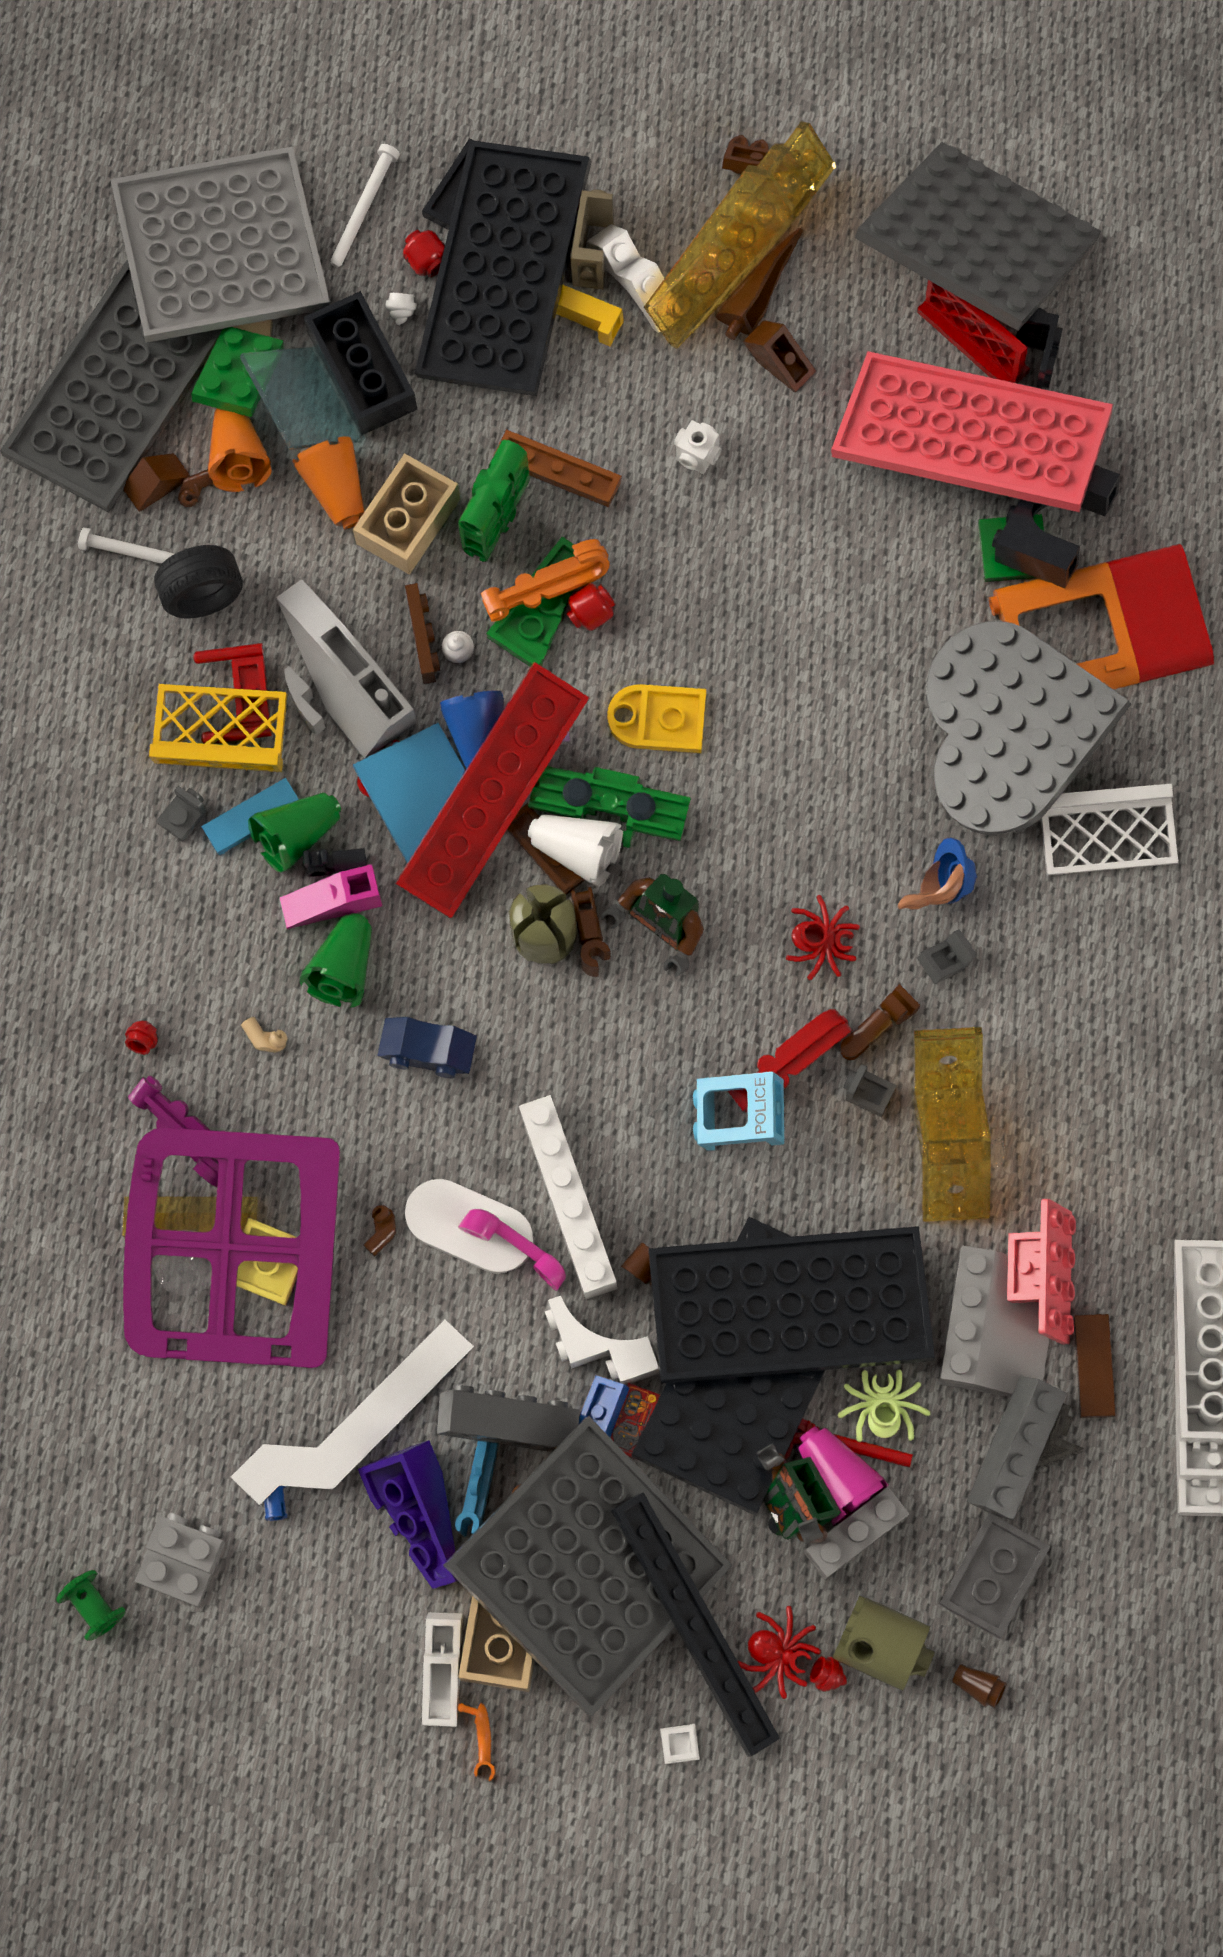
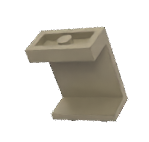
M597 189L591 191L582 190L571 253L573 286L604 290V250L587 249L585 247L589 226L608 227L610 224L614 225L613 194Z

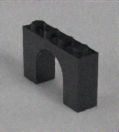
M1095 465L1081 508L1105 517L1118 495L1120 474ZM1020 499L1017 506L1012 505L1010 507L1004 529H998L993 538L992 547L995 548V562L1066 588L1079 565L1080 546L1050 535L1037 526L1033 520L1034 516L1049 505Z

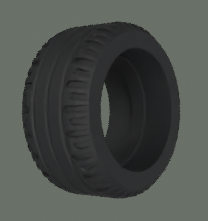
M200 545L182 550L166 559L154 576L155 586L164 610L172 616L184 619L204 617L226 608L236 600L243 588V580L234 555L230 550L217 545Z

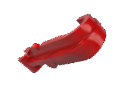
M829 1009L821 1013L776 1048L775 1058L771 1055L761 1056L757 1062L759 1069L757 1073L774 1072L784 1079V1089H786L790 1083L788 1074H800L853 1031L847 1024L848 1020L844 1015L841 1016L836 1009ZM729 1090V1094L742 1111L748 1112L747 1090Z

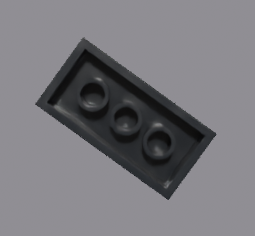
M361 291L304 317L308 335L361 436L418 410L415 393Z

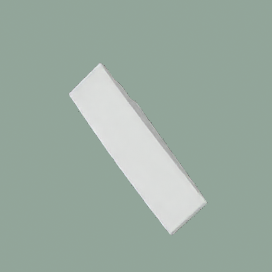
M1175 1240L1174 1330L1178 1515L1223 1516V1241Z

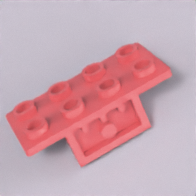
M1042 1199L1041 1232L1009 1233L1007 1301L1011 1303L1039 1302V1334L1065 1345L1070 1344V1335L1074 1332V1320L1070 1313L1071 1302L1075 1296L1074 1285L1071 1281V1268L1075 1265L1072 1235L1076 1231V1221L1070 1210L1050 1199Z

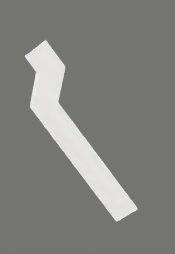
M444 1320L317 1448L263 1444L231 1478L259 1505L278 1486L334 1489L474 1346Z

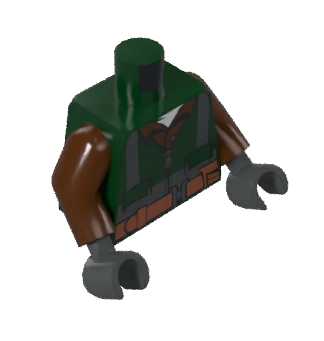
M660 874L656 880L650 877L635 880L618 898V905H611L602 913L601 920L608 914L613 915L616 923L611 929H615L624 921L626 917L625 910H630L628 914L676 951L679 950L677 955L664 962L665 971L670 969L674 963L677 965L678 970L675 974V977L689 969L690 963L687 956L693 954L703 935L704 927L698 914L699 901L684 889L680 880L671 879L666 874Z
M773 1443L758 1451V1458L766 1470L772 1469V1483L764 1499V1503L772 1516L768 1522L771 1532L775 1535L783 1536L787 1540L797 1537L801 1542H805V1544L825 1541L828 1533L823 1525L839 1516L841 1511L811 1457L788 1462L782 1454L776 1451Z

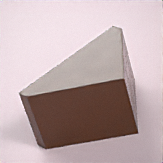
M174 453L143 457L127 479L123 491L136 509L141 512L181 486L183 480L189 477L190 474Z

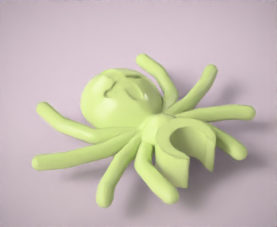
M900 1369L896 1370L895 1389H893L894 1380L890 1374L887 1376L889 1385L884 1388L877 1385V1375L875 1374L870 1389L868 1372L866 1370L862 1371V1382L864 1391L868 1395L852 1388L849 1384H844V1388L850 1394L866 1401L847 1407L838 1413V1417L843 1418L853 1411L866 1408L861 1412L856 1426V1439L858 1442L863 1440L862 1427L867 1415L871 1431L880 1438H889L899 1430L901 1424L900 1414H902L908 1428V1439L910 1441L914 1440V1427L907 1411L901 1407L916 1410L926 1416L930 1415V1411L922 1406L907 1401H899L915 1393L921 1387V1383L916 1382L913 1387L898 1394L902 1388V1371Z

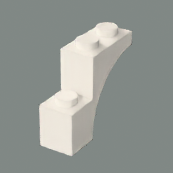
M610 224L586 241L590 249L604 250L605 270L627 290L656 332H661L683 316L657 264L640 257L627 230Z
M561 1296L548 1300L550 1310L545 1311V1315L551 1331L558 1329L562 1341L557 1342L556 1346L562 1362L569 1360L571 1369L610 1355L611 1359L605 1361L612 1380L618 1379L624 1385L659 1374V1367L648 1336L634 1340H616L600 1336L585 1328L572 1316Z

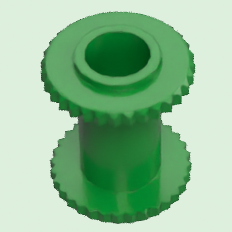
M89 1570L74 1578L63 1588L56 1599L59 1604L70 1600L91 1628L84 1636L87 1641L94 1640L110 1631L125 1615L124 1607L113 1611L91 1583L98 1575L95 1570ZM86 1592V1597L81 1600V1595Z

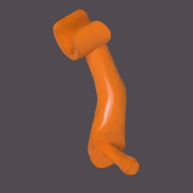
M459 1703L457 1709L459 1712L476 1716L474 1723L477 1730L479 1763L474 1768V1775L477 1778L480 1767L488 1765L491 1768V1775L489 1777V1781H491L496 1775V1769L491 1763V1729L486 1706L480 1703L478 1709Z

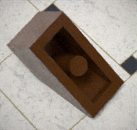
M763 320L743 341L755 360L793 392H797L816 372L784 324Z

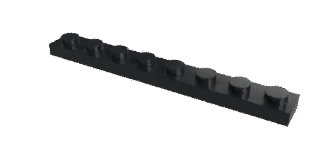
M644 1492L637 1494L612 1509L611 1511L747 1757H752L779 1740L778 1733Z

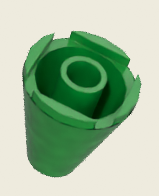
M322 792L257 812L248 819V828L254 843L260 841L266 852H261V855L273 869L281 873L289 870L303 856V851H308L340 820L341 806L333 795L328 796Z
M357 913L343 916L304 968L299 983L302 986L305 982L308 986L307 993L312 997L341 1007L340 1001L350 1002V1008L361 1004L364 996L372 926L368 923L366 917Z

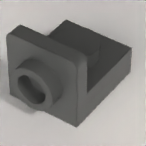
M177 786L174 790L176 797L156 822L183 842L207 811L202 803L204 799L200 794L191 788H188L186 791Z

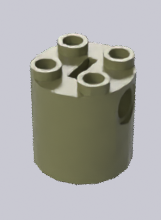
M859 1595L833 1655V1659L903 1691L910 1676L917 1674L924 1678L931 1664L935 1651L926 1648L924 1644L930 1626Z

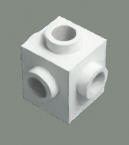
M691 420L686 429H680L674 441L676 460L687 469L696 470L702 474L706 472L710 464L714 465L722 450L719 447V434L706 423L699 424Z

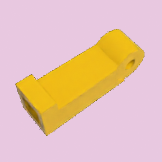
M562 286L556 314L597 331L599 342L610 347L624 322L622 309L568 286Z

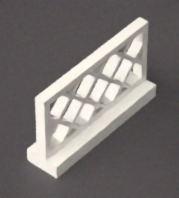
M1172 784L1062 793L1041 818L1047 875L1178 864L1171 799L1173 797ZM1164 807L1166 820L1159 829L1143 817L1150 808ZM1145 808V810L1141 814L1137 813L1134 810ZM1126 810L1136 818L1135 822L1126 832L1111 821L1117 811ZM1113 811L1108 818L1101 813ZM1094 813L1104 821L1094 835L1078 823L1085 814ZM1078 814H1080L1079 817H1078L1076 820L1072 819V818L1069 816V815H1078ZM1062 816L1071 826L1060 838L1050 830L1048 817ZM1139 821L1155 833L1144 847L1129 835ZM1107 824L1122 836L1111 850L1096 838ZM1165 826L1167 828V836L1161 832ZM1074 827L1090 839L1079 853L1063 841ZM1158 836L1168 844L1170 857L1157 858L1147 848ZM1051 838L1057 842L1053 848L1051 847ZM1124 839L1140 851L1131 861H1124L1114 853ZM1092 842L1107 853L1101 863L1091 864L1082 856L1083 852ZM1059 845L1075 857L1068 866H1053L1052 853ZM1142 854H1144V855H1146L1148 858H1150V859L1138 860V859L1141 857ZM1110 856L1117 861L1105 863ZM1077 860L1085 864L1073 866Z

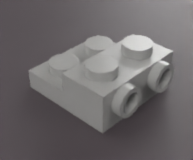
M169 1513L168 1518L159 1515L146 1546L148 1550L134 1582L200 1607L226 1543L218 1539L220 1532L201 1525L198 1531L188 1527L187 1523L189 1520L179 1515Z

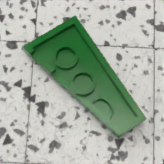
M562 536L531 576L534 578L537 570L573 557L574 550L572 545L575 544ZM574 590L551 599L541 597V604L536 608H527L524 604L509 609V614L505 618L496 621L486 633L487 638L529 667L534 662L542 666L568 606V599Z

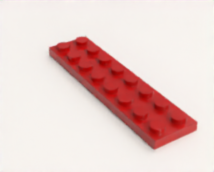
M534 662L395 884L451 919L590 697Z

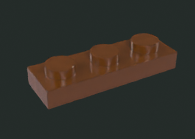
M418 583L405 585L423 684L436 682L434 672L441 670L437 652H430L429 642H434L435 638L432 623H425L423 614L429 612L426 593H419Z

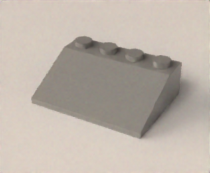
M961 1246L939 1385L1011 1397L1020 1376L1043 1381L1049 1338L1039 1334V1302L1011 1303L1007 1301L1008 1254L976 1247Z

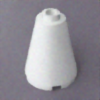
M541 815L539 819H534L531 822L528 837L531 838V844L591 884L601 886L611 874L605 871L610 862L616 863L622 844L623 831L619 830L621 825L615 822Z

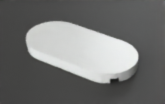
M444 1179L424 1182L410 1194L405 1207V1218L409 1229L420 1242L494 1274L507 1273L517 1269L529 1258V1256L496 1233H494L489 1241H485L469 1235L458 1228L469 1210L483 1209L496 1215L502 1222L533 1243L531 1226L527 1219L517 1210Z

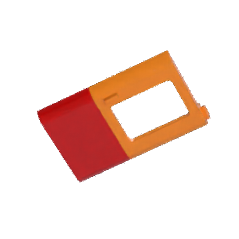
M1181 544L1076 569L1066 588L1041 579H1035L993 590V596L989 597V605L993 616L998 615L999 619L1003 622L1020 626L1018 621L1019 614L1094 595H1101L1105 601L1118 652L1114 655L1078 663L1077 665L1113 690L1214 665L1212 645L1187 557Z

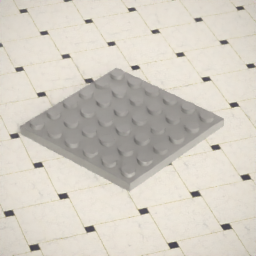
M293 146L110 179L146 343L315 312L330 305Z

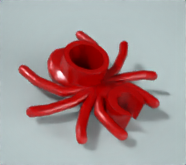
M817 895L816 899L821 907L823 922L819 916L808 910L800 908L791 909V912L794 914H802L814 920L801 922L792 931L794 945L802 951L813 953L803 956H786L788 961L803 962L815 959L820 953L814 969L807 976L808 980H812L819 972L826 955L832 971L837 977H841L842 973L837 968L832 953L839 959L856 961V956L844 954L850 952L853 946H843L840 942V939L843 937L853 939L854 934L851 931L841 929H860L858 924L841 923L835 926L842 915L849 910L847 905L836 913L829 924L826 904L822 896Z
M791 1606L786 1607L787 1629L785 1638L784 1630L770 1616L761 1612L756 1613V1617L768 1622L778 1635L769 1630H759L753 1633L748 1640L749 1654L757 1662L765 1664L764 1666L748 1665L738 1661L741 1669L749 1672H766L771 1669L764 1679L753 1687L755 1693L766 1686L775 1676L777 1670L778 1689L782 1699L787 1698L784 1686V1672L788 1679L802 1687H806L807 1681L797 1677L790 1671L791 1669L796 1674H805V1670L797 1668L795 1661L799 1657H805L809 1661L812 1660L807 1652L798 1650L803 1649L817 1655L821 1653V1649L806 1643L796 1644L808 1633L815 1631V1625L804 1628L791 1639L793 1632V1611Z

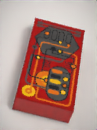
M628 1383L627 1387L630 1389L610 1438L628 1457L633 1458L632 1452L660 1398V1394Z

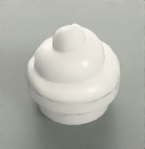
M389 293V300H386L385 303L386 310L390 312V316L399 326L407 321V317L413 315L417 307V303H414V295Z
M453 631L443 639L442 652L449 661L461 663L472 656L474 644L472 638L467 633Z

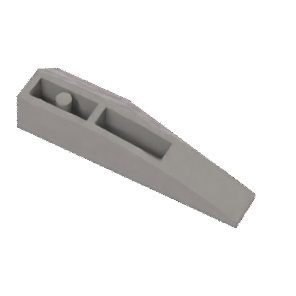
M302 579L276 597L326 712L364 759L375 754L417 723L412 706L357 639Z

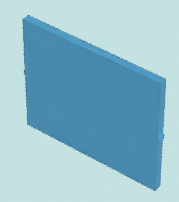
M439 723L400 742H394L392 746L353 764L355 772L408 863L464 774L465 769Z

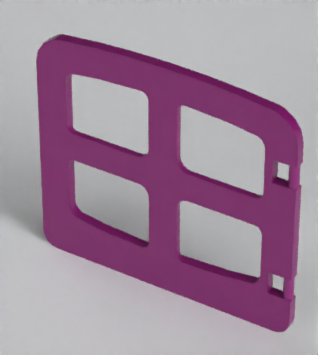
M180 1128L153 1129L143 1136L137 1145L134 1160L124 1248V1336L132 1350L139 1355L153 1358L315 1368L325 1362L328 1352L340 1168V1146L334 1139ZM177 1155L217 1159L219 1168L215 1224L209 1232L161 1230L155 1226L159 1184L164 1160L167 1157ZM247 1161L289 1162L298 1167L301 1207L300 1235L297 1238L255 1236L245 1234L242 1231L241 1213L244 1167ZM154 1256L198 1257L210 1261L212 1274L208 1329L206 1332L165 1331L155 1327L152 1311V1260ZM242 1262L292 1263L297 1266L298 1273L289 1331L285 1337L242 1336L235 1333L238 1267ZM168 1338L187 1339V1351L168 1350ZM272 1345L291 1346V1358L273 1357Z

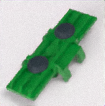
M547 766L532 789L528 808L584 819L586 814L595 816L596 811L620 816L621 822L627 823L626 831L622 830L623 847L630 848L634 832L681 841L691 797L646 788L640 784L639 776L595 767L593 773L586 772V774Z

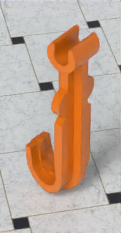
M597 539L582 541L572 545L574 550L573 557L537 570L534 578L530 574L523 573L515 579V586L502 591L497 587L484 590L481 593L482 602L491 621L502 620L509 614V609L524 604L527 608H536L541 604V597L551 599L600 579L607 573L610 566L606 549Z

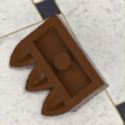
M739 135L730 140L723 157L722 169L731 170L737 174L757 175L766 180L776 179L782 181L788 166L790 151L783 143L769 150V146L764 139L757 140L748 146L747 139L743 135Z

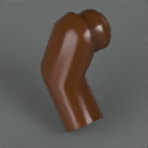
M208 469L186 477L183 480L178 494V500L184 507L194 506L198 502L202 488L213 484L212 479L209 478Z
M378 1205L373 1209L372 1218L374 1219L375 1233L363 1244L374 1257L396 1235L395 1215L385 1205Z

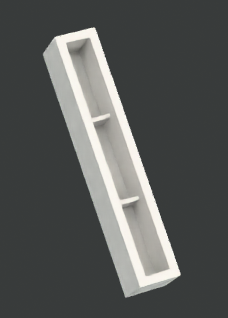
M551 1095L520 1105V1114L585 1300L616 1290L617 1282Z

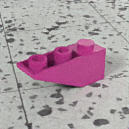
M372 864L336 873L280 897L287 929L382 907Z

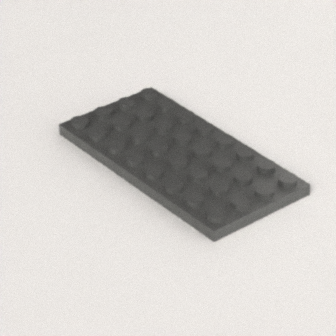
M126 260L1 448L2 456L109 513L124 490L127 479L141 459L147 455L203 369L222 329L146 343L128 260Z

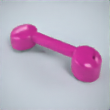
M471 1209L459 1224L458 1228L485 1241H489L494 1233L498 1234L536 1261L533 1266L535 1271L555 1291L560 1288L566 1279L565 1270L555 1257L540 1249L491 1212L483 1209Z

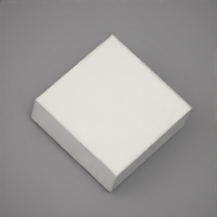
M695 1724L660 1729L665 1765L700 1760Z

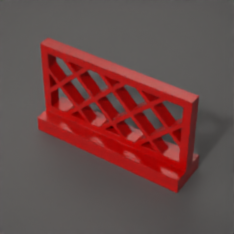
M928 280L926 298L917 308V313L990 378L1018 384L1030 371V368L1025 364L1028 348L993 316Z

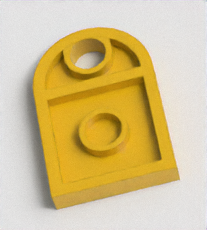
M643 684L625 687L612 698L607 711L609 729L615 739L631 748L701 753L706 689ZM621 708H627L633 713V717L630 721L622 723L615 719V712Z

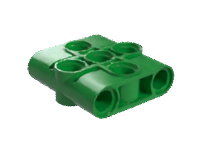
M502 440L488 468L482 469L479 472L472 488V497L458 522L463 551L471 557L474 555L480 557L479 560L482 562L488 561L501 536L500 534L508 532L509 527L507 525L509 521H514L517 504L530 482L527 452L520 445L512 441Z

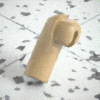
M251 1017L241 1024V1027L257 1050L276 1053L286 1047L288 1037L284 1031L279 1029L276 1032L263 1031L255 1017Z

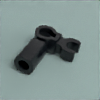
M365 848L332 851V855H329L327 849L310 852L303 851L306 876L309 877L328 875L330 870H334L336 874L367 866Z

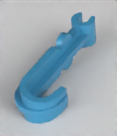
M483 1441L477 1442L463 1511L455 1521L457 1531L464 1537L467 1536L468 1526L473 1523L472 1534L484 1523L483 1517L499 1444Z

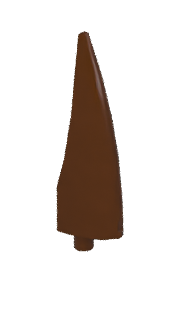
M798 228L755 266L717 313V320L729 326L725 332L729 339L735 340L740 332L750 335L765 315L781 273L803 233L801 228Z

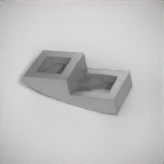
M288 666L284 669L292 701L302 720L317 736L326 727L323 718L308 704L314 698L311 688Z

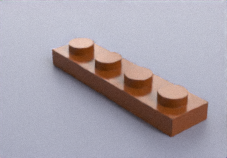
M506 429L501 441H512L520 445L527 452L530 476L610 507L621 484V475Z

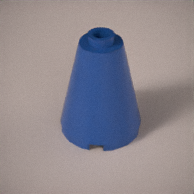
M501 691L473 693L474 696L463 698V695L440 702L442 715L466 769L504 710V698Z

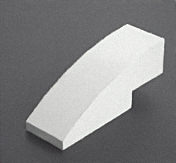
M428 1612L426 1617L422 1725L457 1727L460 1686L458 1676L462 1648V1613Z

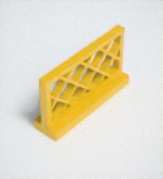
M159 684L153 743L150 744L149 757L157 764L282 772V747L288 694L278 691ZM166 693L180 694L186 702L171 714L165 707ZM185 694H192L193 696L189 699ZM203 695L212 696L218 704L203 716L194 703ZM217 696H223L225 698L222 701H220V699ZM235 697L244 698L250 706L235 718L225 705ZM249 698H254L257 700L254 703H252ZM267 699L279 700L278 712L268 720L257 709ZM191 706L200 719L185 730L176 718ZM223 709L232 721L217 732L208 720L219 710ZM165 711L168 717L163 721ZM255 711L264 723L253 733L249 734L239 722ZM277 720V726L275 729L271 724H273ZM172 721L183 732L173 742L161 741L162 729ZM205 723L215 735L205 744L196 743L190 735ZM237 725L247 738L237 746L228 745L222 737ZM268 727L276 735L274 748H262L254 739ZM186 738H188V739L191 741V743L182 742V741H184ZM220 740L223 745H217L214 743ZM252 742L255 747H247L246 745Z

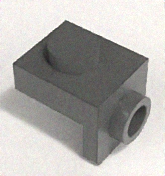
M958 929L945 941L922 951L917 959L934 984H937L963 971L977 954L972 948L971 943Z
M861 1064L857 1072L851 1070L843 1088L848 1090L846 1101L882 1117L897 1085L868 1072L867 1066Z

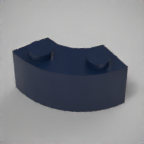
M410 1017L385 1018L377 1056L389 1060V1066L393 1068L407 1070L410 1066L436 1071L435 1074L437 1076L452 1079L455 1078V1074L470 1073L477 1035L456 1026L431 1024Z

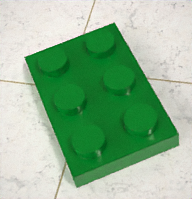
M234 327L223 328L191 393L192 402L252 417L284 350L283 340Z

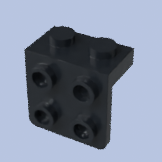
M1038 308L1020 330H1017L1016 338L1028 348L1044 351L1036 388L1049 389L1063 328L1057 327L1059 315L1047 313L1042 308Z

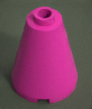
M815 1426L800 1437L802 1444L798 1449L802 1458L811 1457L841 1511L839 1516L830 1521L833 1526L841 1523L872 1498L873 1494L876 1496L889 1486L879 1473L827 1428L819 1431Z

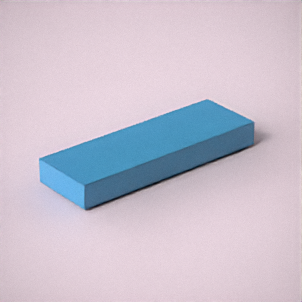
M284 778L201 827L217 854L221 855L251 837L248 819L255 813L299 799L287 779Z

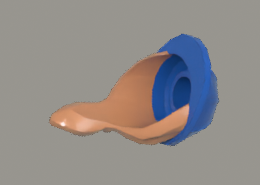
M947 838L939 844L933 865L924 876L920 893L904 896L898 903V909L908 908L916 910L929 905L952 904L974 890L977 879L975 863L966 856L965 848L959 840Z

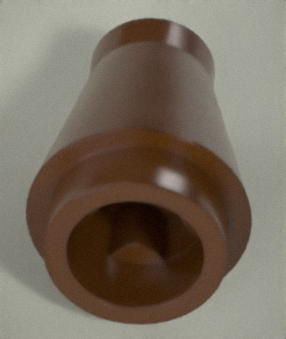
M963 1664L959 1665L952 1680L953 1684L959 1686L985 1708L988 1705L996 1708L1007 1686L1006 1682L1000 1680L1001 1676L969 1668Z

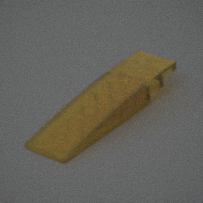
M801 121L784 145L774 143L758 166L748 165L645 304L644 309L673 348L677 349L746 278L790 227L835 169L836 164L810 123Z

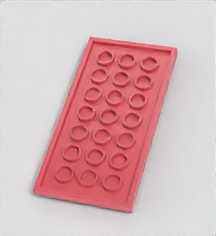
M868 351L831 453L832 457L1080 512L1112 415L1113 404Z

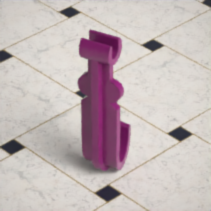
M150 1075L147 1078L143 1077L128 1096V1099L136 1107L143 1110L148 1109L158 1118L156 1122L157 1129L210 1130L196 1116H187L189 1109L184 1101L176 1100L171 1102L160 1092L162 1085ZM190 1156L197 1163L193 1170L208 1183L217 1187L219 1168L217 1159Z

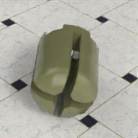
M548 884L532 885L526 888L528 901L519 893L513 899L509 910L513 943L518 953L527 961L539 964H554L565 959L574 948L577 938L574 906L571 900H566V894L560 888Z

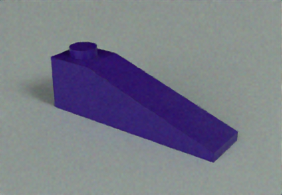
M430 1440L407 1447L358 1468L370 1501L377 1510L383 1506L394 1520V1523L389 1528L395 1536L401 1533L411 1545L409 1556L431 1588L434 1589L458 1581L443 1566L455 1553L443 1472Z

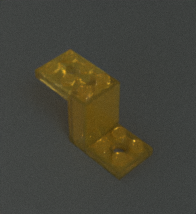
M982 1027L914 1030V1115L921 1154V1211L923 1222L990 1218L991 1135L982 1091ZM945 1056H954L957 1058L956 1061L951 1064H943L939 1062ZM952 1186L964 1187L959 1193L948 1192Z

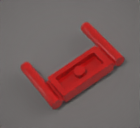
M262 643L196 651L193 655V660L196 664L232 660L234 689L268 691ZM235 697L236 716L240 715L250 706L244 698ZM249 698L252 703H254L257 700L254 698ZM267 699L257 709L268 720L270 718L269 699ZM253 711L239 723L251 734L264 721ZM238 727L232 728L222 738L225 742L244 740L247 737ZM268 727L256 738L272 736V731ZM212 731L203 732L201 734L202 743L205 744L215 734Z

